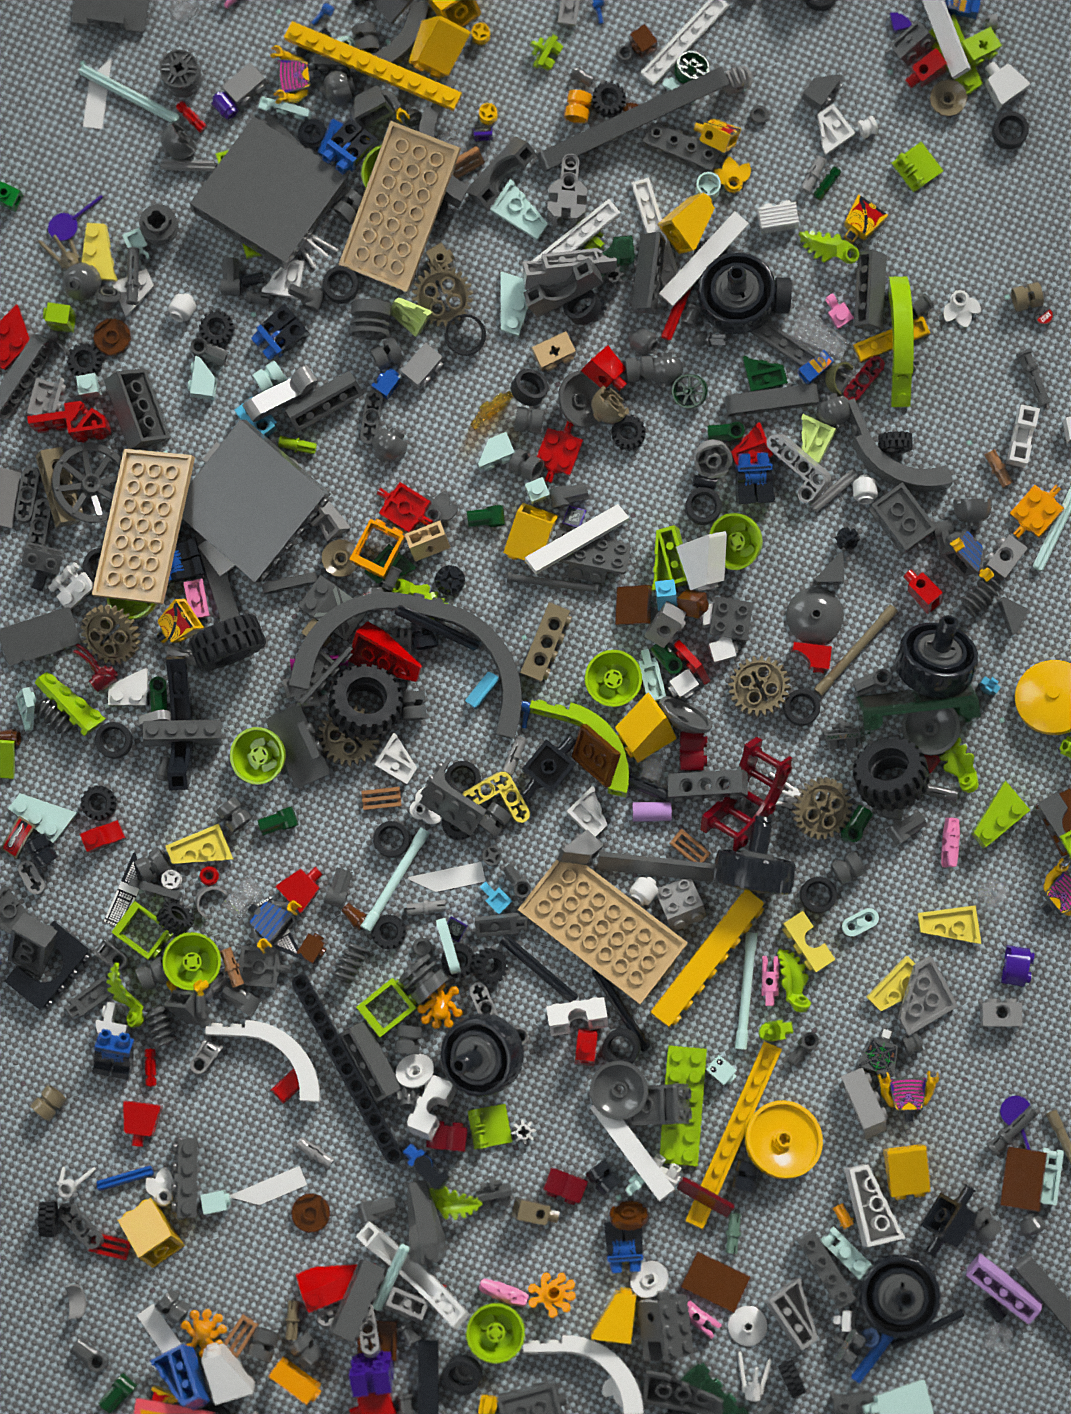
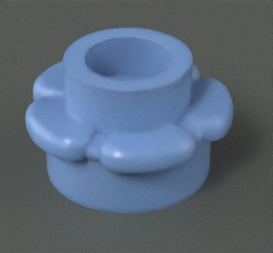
M865 1329L861 1333L868 1339L865 1346L872 1348L878 1343L880 1335L876 1329Z

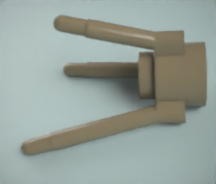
M53 235L54 240L63 253L61 255L62 259L41 240L38 241L60 264L62 269L66 268L67 270L73 264L80 263L78 261L80 257L77 254L72 238L68 240L72 250L71 253V251H66L58 237Z

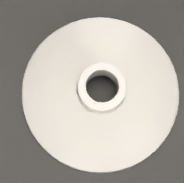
M412 1054L405 1057L396 1068L397 1080L407 1088H418L425 1085L434 1073L432 1060L423 1054Z
M647 1261L641 1264L640 1271L632 1273L630 1283L633 1291L638 1296L653 1298L657 1296V1291L665 1290L669 1276L666 1268L661 1263Z
M742 1306L731 1314L728 1321V1330L734 1341L744 1346H752L759 1343L766 1335L767 1320L759 1309L752 1306ZM746 1323H750L752 1325V1328L750 1330H746L744 1328Z

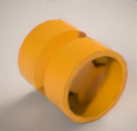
M582 90L568 91L567 102L569 105L565 108L564 118L573 123H586L589 116L587 108L591 105L592 95Z

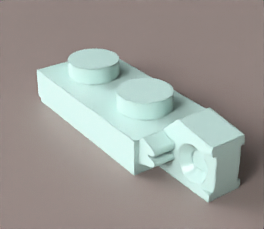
M261 96L258 107L264 111L276 110L277 114L287 116V113L292 114L295 119L300 121L311 119L312 113L307 108L286 102L276 104V99L273 100Z
M649 649L641 650L643 660L639 661L645 694L650 693L655 702L660 701L663 697H666L658 661H656V658L650 657Z

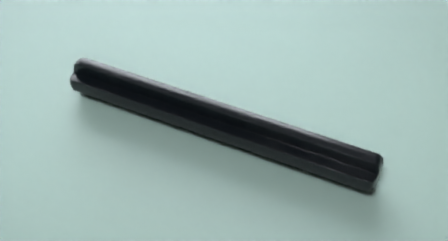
M403 605L396 607L395 615L473 651L479 648L480 642L477 639Z
M505 935L501 939L500 943L567 1001L572 1002L578 998V995L510 936Z
M593 969L591 972L626 1028L632 1030L638 1036L641 1043V1051L648 1050L650 1048L649 1042L609 980Z

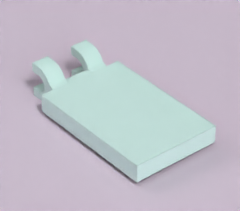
M925 1379L873 1396V1403L862 1406L864 1414H934Z

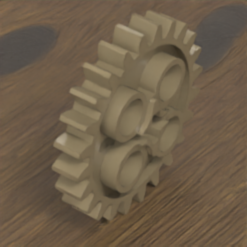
M439 264L438 270L431 266L430 273L424 270L425 277L418 276V279L421 281L420 283L414 282L418 289H412V293L417 295L412 297V301H418L416 305L432 312L429 317L430 324L435 320L438 327L441 322H444L446 327L448 321L454 317L467 314L465 309H471L467 302H473V299L468 297L473 294V291L467 290L471 287V283L465 284L468 277L461 278L462 271L456 274L455 267L450 271L448 270V265L445 266V269H441ZM436 280L439 281L443 294H447L446 302L450 311L446 310L443 299L439 297V289L435 283ZM444 280H452L453 285L450 288L444 287ZM433 286L436 289L435 293L427 294L425 292L426 287ZM452 297L460 299V303L457 305H452L449 301ZM440 304L443 308L440 312H435L432 306Z
M107 604L105 607L103 605L97 608L94 607L85 615L86 617L82 620L84 624L81 626V629L85 631L81 633V636L86 637L83 643L89 644L86 649L93 650L92 656L98 654V660L103 657L105 663L111 660L112 665H114L116 662L119 664L124 661L127 662L136 654L135 652L139 649L137 645L141 642L137 638L141 634L135 632L139 627L133 626L132 623L135 620L128 619L129 613L124 615L123 609L117 611L116 605L110 608V605ZM117 624H119L120 627L110 636V639H108L104 643V645H102L101 642L111 633V631L117 626Z
M762 655L759 660L753 656L752 662L745 659L746 665L739 663L741 669H734L736 676H730L734 682L728 683L729 687L733 688L729 691V694L735 695L731 700L737 702L735 705L737 709L742 707V713L748 710L749 716H752L755 712L757 718H759L760 713L767 717L768 711L774 714L775 707L781 710L779 704H786L783 698L790 697L786 691L791 690V687L786 685L791 680L790 678H785L789 674L787 671H783L784 666H778L779 662L777 660L772 662L771 657L764 661ZM762 671H769L766 677H760ZM752 672H755L759 682L761 683L762 688L768 698L767 701L764 700L760 690L758 689V686L752 676ZM745 680H752L749 686H743ZM771 687H776L777 691L775 693H768ZM753 696H760L757 702H751Z
M356 705L354 707V710L359 712L358 706ZM365 708L361 709L359 713L365 714ZM329 714L326 715L328 721L322 720V724L325 727H319V731L323 734L318 735V738L323 740L320 742L322 747H325L322 751L323 754L328 753V759L334 757V764L340 760L342 767L345 765V762H348L349 767L352 766V762L359 766V760L366 763L365 757L372 758L371 751L377 752V748L374 745H379V740L370 741L369 738H365V741H361L358 737L354 736V739L362 745L360 748L350 737L347 738L345 733L342 734L339 728L334 726ZM332 734H341L338 740L331 739ZM349 745L355 747L352 753L345 752V748Z
M817 777V781L810 779V785L803 783L805 789H798L800 796L794 795L797 802H793L792 805L796 806V809L792 810L791 813L797 816L793 820L798 822L796 827L801 829L800 832L807 833V836L811 838L814 837L819 840L820 836L823 839H826L827 835L834 837L833 831L840 833L839 827L845 828L846 826L843 822L850 820L846 815L852 813L847 810L848 807L852 806L851 803L847 802L851 796L845 795L848 790L842 788L843 784L837 783V780H830L828 777H824V779ZM820 792V796L816 800V794ZM834 799H836V803H835V805L832 807V805H831V804H832V801H833ZM812 809V814L808 817V812ZM828 817L827 823L824 824V819Z

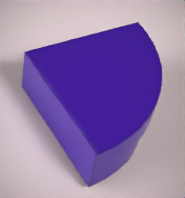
M892 12L889 14L893 32L906 30L912 25L911 21L901 13Z

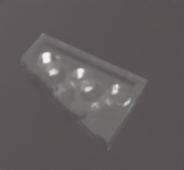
M803 304L789 339L819 352L825 350L830 357L841 361L849 342L833 328L827 327L821 321V318L817 315L814 316L808 311L809 308Z

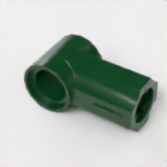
M740 422L707 425L708 440L740 442L745 437V428ZM734 428H739L742 433L739 436H734L731 434V431Z
M503 505L488 506L486 509L467 511L468 528L504 526Z
M655 644L649 650L671 676H678L683 672L682 661L667 645L663 648ZM677 662L680 667L676 671H671L669 669L670 664Z
M156 676L149 683L151 712L157 710L168 711V682L166 679ZM162 680L163 688L159 691L155 690L154 683Z
M861 805L857 806L848 824L841 830L840 834L844 842L853 843L862 839L863 831L873 816L871 810ZM850 829H852L855 833L853 839L849 837Z
M293 806L281 809L276 814L257 820L263 836L299 825Z
M122 1373L114 1381L110 1390L98 1402L101 1408L109 1414L138 1386L125 1373Z

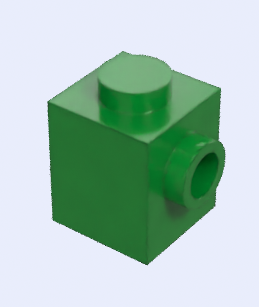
M0 181V205L16 212L24 195L19 189Z

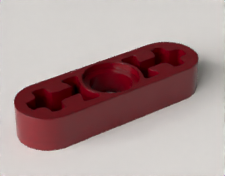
M879 356L871 357L846 386L843 396L848 400L855 398L857 402L883 371L885 366L884 360ZM871 362H873V363L879 362L880 364H879L878 367H879L880 369L875 368V369L873 370L872 374L875 375V376L873 377V376L871 375V373L868 372V371L872 368V365H873ZM866 375L869 378V382L865 385L860 384L858 377ZM855 386H857L858 390L855 392L856 397L852 396L851 398H849V393L847 391L851 392L853 391Z

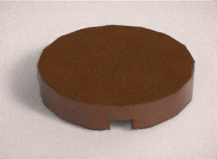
M107 318L95 327L93 341L101 353L108 356H118L128 349L131 343V332L122 320Z
M315 1193L299 1197L291 1210L295 1226L307 1233L323 1229L329 1222L331 1215L327 1200Z
M623 1201L619 1206L616 1207L614 1205L610 1210V1222L618 1229L635 1230L643 1227L649 1220L647 1207H643V1204L636 1201Z

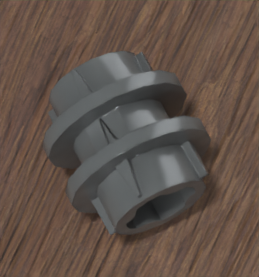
M155 204L149 206L140 216L139 226L146 240L154 245L169 244L178 234L179 224L174 212L165 205ZM159 221H164V222H165V223H163V224L161 225V228H158V229L153 228V227H155V226L157 225V222H159Z

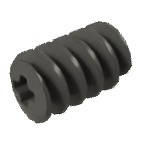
M983 578V581L977 582L978 587L973 586L972 591L966 592L967 597H961L963 608L974 618L976 617L975 610L980 613L982 612L980 605L987 607L985 600L992 602L991 595L998 597L997 589L1003 592L1000 585L993 578L988 582Z
M44 698L34 708V713H39L38 717L40 719L45 718L44 723H50V728H56L55 732L57 734L62 733L61 738H63L74 725L68 719L69 715L67 713L64 715L63 712L57 709V702L52 704L53 700Z
M346 943L345 946L349 951L343 950L342 953L345 958L338 959L342 965H335L339 972H332L331 974L336 979L353 986L349 980H356L352 974H359L356 966H363L359 959H366L362 953H369V951L354 943Z
M164 1006L144 1011L150 1012L145 1017L152 1020L148 1023V1027H154L150 1034L157 1035L152 1041L159 1042L154 1048L171 1044L177 1038V1036L171 1035L175 1028H168L173 1022L166 1021L171 1015L170 1013H164L167 1009Z

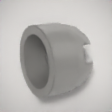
M998 14L988 15L985 19V26L987 28L991 27L992 30L998 29Z

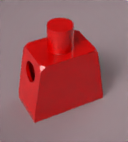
M935 48L911 67L912 74L904 80L910 89L918 83L923 88L947 72V62L938 49Z
M608 345L581 369L600 388L602 386L607 388L612 384L620 391L627 385L620 377L626 368Z
M911 569L903 576L909 583V594L927 614L931 613L942 603L943 592L923 572L917 576Z
M316 867L308 874L299 869L275 887L289 902L295 901L302 907L297 908V910L303 914L321 888L315 882L323 874Z
M578 1027L575 1055L576 1065L594 1066L598 1029L589 1030V1028Z
M134 1101L123 1102L124 1133L133 1134L132 1146L143 1147L144 1137L154 1136L163 1105Z
M372 1392L368 1396L357 1397L359 1405L349 1409L350 1414H397L390 1393L376 1395V1392Z

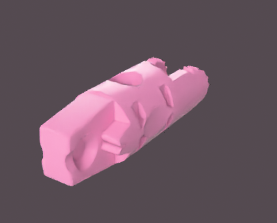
M945 818L941 850V866L944 868L957 866L960 840L959 819Z
M762 956V996H765L766 1006H774L775 996H779L778 956H775L773 959L774 972L767 971L768 959L767 956ZM769 978L773 979L772 985L768 984Z
M486 1278L481 1280L478 1286L480 1292L491 1296V1298L519 1307H525L529 1296L515 1287Z
M689 1300L690 1323L712 1339L714 1337L713 1332L702 1325L708 1320L714 1327L720 1329L722 1324ZM694 1313H698L700 1315V1318L698 1320H695L693 1318Z

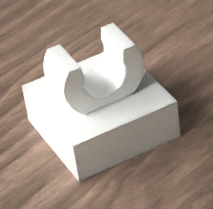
M845 1310L843 1315L834 1316V1324H841L842 1331L850 1332L852 1328H855L856 1310Z

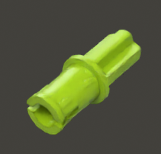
M281 435L278 447L291 449L296 453L300 451L315 454L317 444L300 440V438L294 439Z

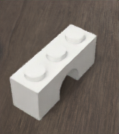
M1022 404L1018 408L1006 464L1025 468L1028 464L1032 448L1031 439L1037 425L1040 408Z
M714 603L709 604L708 610L700 617L703 628L711 626ZM720 637L718 641L708 645L713 664L735 659L736 653L739 652L736 641L732 642V638Z
M594 997L589 1000H575L570 1003H556L546 1006L551 1036L570 1033V1023L578 1018L588 1022L589 1030L609 1027L604 997Z
M435 1075L426 1083L423 1096L418 1098L416 1109L407 1120L410 1133L432 1141L440 1125L438 1118L430 1114L431 1108L435 1105L449 1107L457 1091L450 1081Z

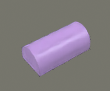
M671 801L632 802L633 822L672 820Z

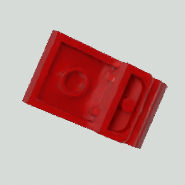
M81 401L64 403L65 411L27 416L28 424L35 432L47 433L49 429H56L58 431L67 429L68 434L77 442H87L89 438L102 440L112 435L110 423L105 416L92 407L88 410Z

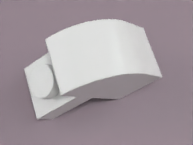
M107 1002V1005H104L102 1010L104 1021L96 1020L98 1034L102 1029L110 1030L112 1035L119 1036L121 1033L128 1034V1025L114 1023L118 1003Z

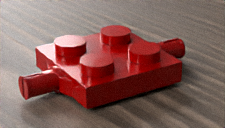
M569 421L566 422L563 431L547 428L537 454V457L544 461V468L548 470L544 479L545 482L552 483L555 473L571 476L584 441L570 434L574 424Z
M399 482L390 493L382 488L377 491V495L385 499L379 514L406 532H412L420 522L426 526L433 523V520L425 516L432 502L403 483Z

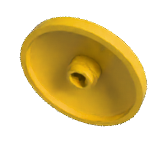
M1061 660L1043 661L1030 667L1021 676L1015 690V704L1019 716L1031 729L1047 735H1061L1071 732V663Z
M779 1100L765 1104L752 1115L745 1131V1145L750 1159L762 1172L778 1179H793L802 1176L817 1163L822 1152L823 1137L821 1128L810 1111L795 1102Z

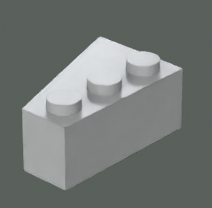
M862 1067L841 1076V1082L847 1097L856 1113L857 1121L860 1122L863 1129L864 1138L867 1139L887 1131L886 1119L888 1115L884 1107L880 1108L878 1103L880 1097L877 1090H872L870 1084L873 1082L868 1072L865 1073Z
M794 1278L765 1299L764 1302L795 1348L803 1351L818 1340L809 1313L806 1296H804L801 1286V1279Z

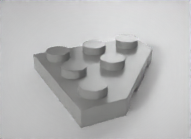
M931 956L913 965L898 1015V1019L907 1035L913 1034L958 1007Z

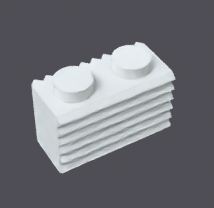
M786 200L780 202V205L772 206L771 203L761 205V208H758L757 211L761 234L797 229L799 227V218L796 202L791 203V201Z

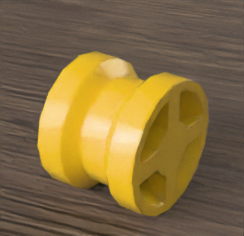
M476 23L472 27L473 42L481 46L487 44L490 40L489 27L485 23Z
M492 103L481 105L479 108L481 123L489 126L497 121L498 115L495 105Z

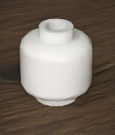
M184 293L174 296L168 307L172 319L177 322H183L191 318L196 309V303L191 295Z
M861 475L854 480L852 484L854 499L860 504H871L878 497L877 481L869 475Z
M639 877L630 888V898L640 906L649 905L658 894L656 881L651 877Z

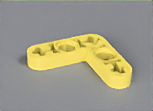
M497 772L462 793L464 796L476 795L474 790H476L481 799L479 800L478 797H475L472 801L478 805L499 793L514 821L523 823L530 817L527 805L511 776L506 772ZM499 776L506 777L505 785L497 784L494 787L490 782L491 780H493V783L500 780ZM485 784L489 785L491 789L490 793L486 796L481 793V787ZM509 792L516 794V799L512 803L506 799ZM517 805L519 810H524L523 818L516 817L518 811L515 807L511 808V806Z

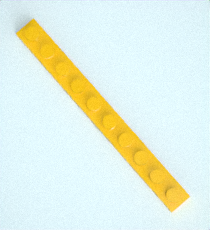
M291 22L284 35L285 41L451 111H455L462 97V92L296 22Z
M765 1041L760 1048L701 1182V1186L717 1195L745 1135L747 1124L756 1110L782 1050ZM694 1200L685 1221L703 1229L712 1209Z

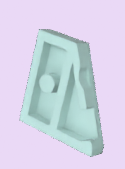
M30 687L21 689L16 696L25 732L33 730L34 703H36L34 692H31Z

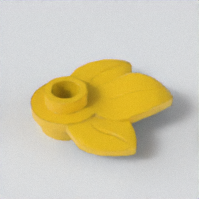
M727 157L722 169H714L713 173L718 175L721 184L724 185L728 192L737 193L742 189L743 182L749 179L751 167L749 163L738 166L734 159ZM736 182L737 186L732 187L730 183Z

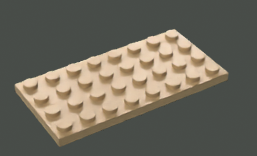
M390 121L338 265L348 267L353 271L409 292L461 148Z
M124 449L93 586V596L164 604L195 461L194 456Z
M556 860L518 908L519 912L640 1005L688 944V942L587 865L564 863Z

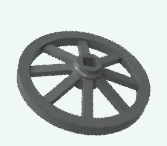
M85 443L72 447L57 461L51 480L53 494L59 506L74 519L87 523H100L109 519L110 511L102 514L96 492L111 501L113 500L114 494L101 488V485L117 482L118 475L100 479L99 476L110 459L120 469L122 458L114 450L100 444ZM88 451L106 455L94 474H91ZM80 452L85 477L66 462L71 456ZM62 468L81 483L60 486ZM92 482L93 487H89L87 483ZM82 489L78 500L71 507L65 500L62 492ZM88 494H90L96 515H87L78 511Z

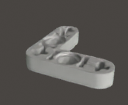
M370 1303L368 1318L360 1326V1342L364 1355L368 1358H374L380 1352V1343L375 1311ZM339 1306L324 1309L318 1314L317 1320L323 1329H330L335 1317L334 1314L337 1313ZM325 1316H329L330 1318L328 1323H325L324 1321ZM367 1325L373 1326V1331L369 1334L363 1332V1328ZM370 1339L373 1344V1351L368 1350V1340Z

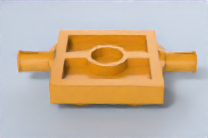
M1055 484L1048 493L1034 485L1010 512V515L1020 525L1013 535L1019 539L1025 531H1029L1040 538L1064 511V507L1056 502L1054 498L1062 489Z

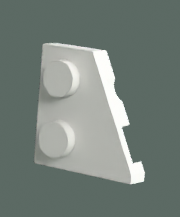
M834 104L818 114L825 156L855 136V132Z
M293 259L286 270L280 267L272 275L268 284L262 288V293L298 299L288 294V288L291 284L301 287L305 262Z
M147 269L139 271L140 288L138 289L137 305L126 304L127 288L125 287V282H127V277L112 283L113 287L121 295L119 302L126 317H129L132 310L154 289Z
M144 668L110 685L108 688V705L147 706L148 669Z
M393 733L374 765L408 785L417 767L397 735Z
M593 786L566 811L584 831L588 829L595 837L607 826Z

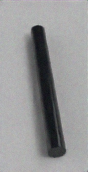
M962 1309L933 1322L923 1332L915 1336L899 1338L891 1342V1345L895 1350L965 1315Z

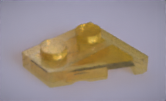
M510 391L505 394L499 393L493 398L492 402L486 401L479 407L480 411L470 424L473 429L476 430L480 427L483 420L492 418L496 413L505 408L514 397Z

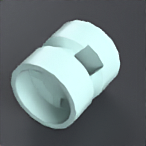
M713 172L702 173L697 179L695 193L700 194L704 192L712 199V202L715 201L719 196L721 186L718 175Z
M275 361L266 365L265 370L260 369L252 374L262 392L287 381Z

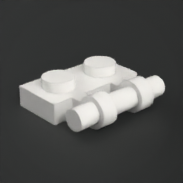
M75 562L63 569V573L60 576H56L49 585V589L52 592L57 588L61 591L56 597L64 607H69L71 610L93 591L94 583L85 572L79 575L76 573L79 565ZM70 578L72 582L67 586L65 581Z

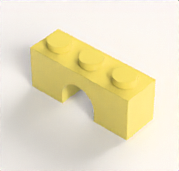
M801 911L782 924L784 926L782 929L783 933L788 939L792 938L795 943L793 945L798 955L802 954L806 959L804 964L809 971L813 970L815 973L835 960L825 943L817 948L809 947L806 944L805 934L814 926L804 911Z

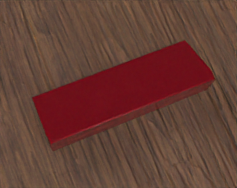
M682 1176L676 1187L680 1192L724 1217H728L735 1207L733 1203L685 1176Z

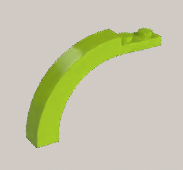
M908 276L889 277L888 297L891 307L893 337L891 407H910L914 360L911 290Z
M531 700L530 713L568 722L578 727H581V724H587L621 753L607 793L626 798L629 783L628 761L623 745L610 725L596 713L578 704L570 703L569 709H566L563 705L555 704L553 706L543 700Z

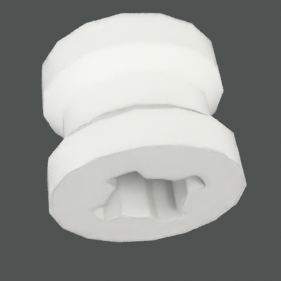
M873 116L868 117L865 121L860 120L857 122L863 139L868 138L871 134L876 135L879 133Z
M168 870L163 873L161 882L165 888L175 890L181 886L182 877L177 871Z

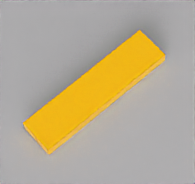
M923 316L913 320L914 341L930 335ZM892 329L853 344L860 363L893 349Z

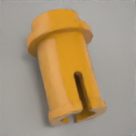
M844 1203L832 1208L841 1223L840 1227L842 1226L843 1229H846L854 1224L852 1221L854 1219L848 1214Z

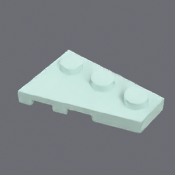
M510 178L490 208V211L538 241L548 223Z
M501 271V331L519 337L528 311L523 293L527 291L524 287V278Z
M19 793L8 808L18 817L21 816L37 826L35 830L39 833H46L49 840L54 844L78 814L77 812Z

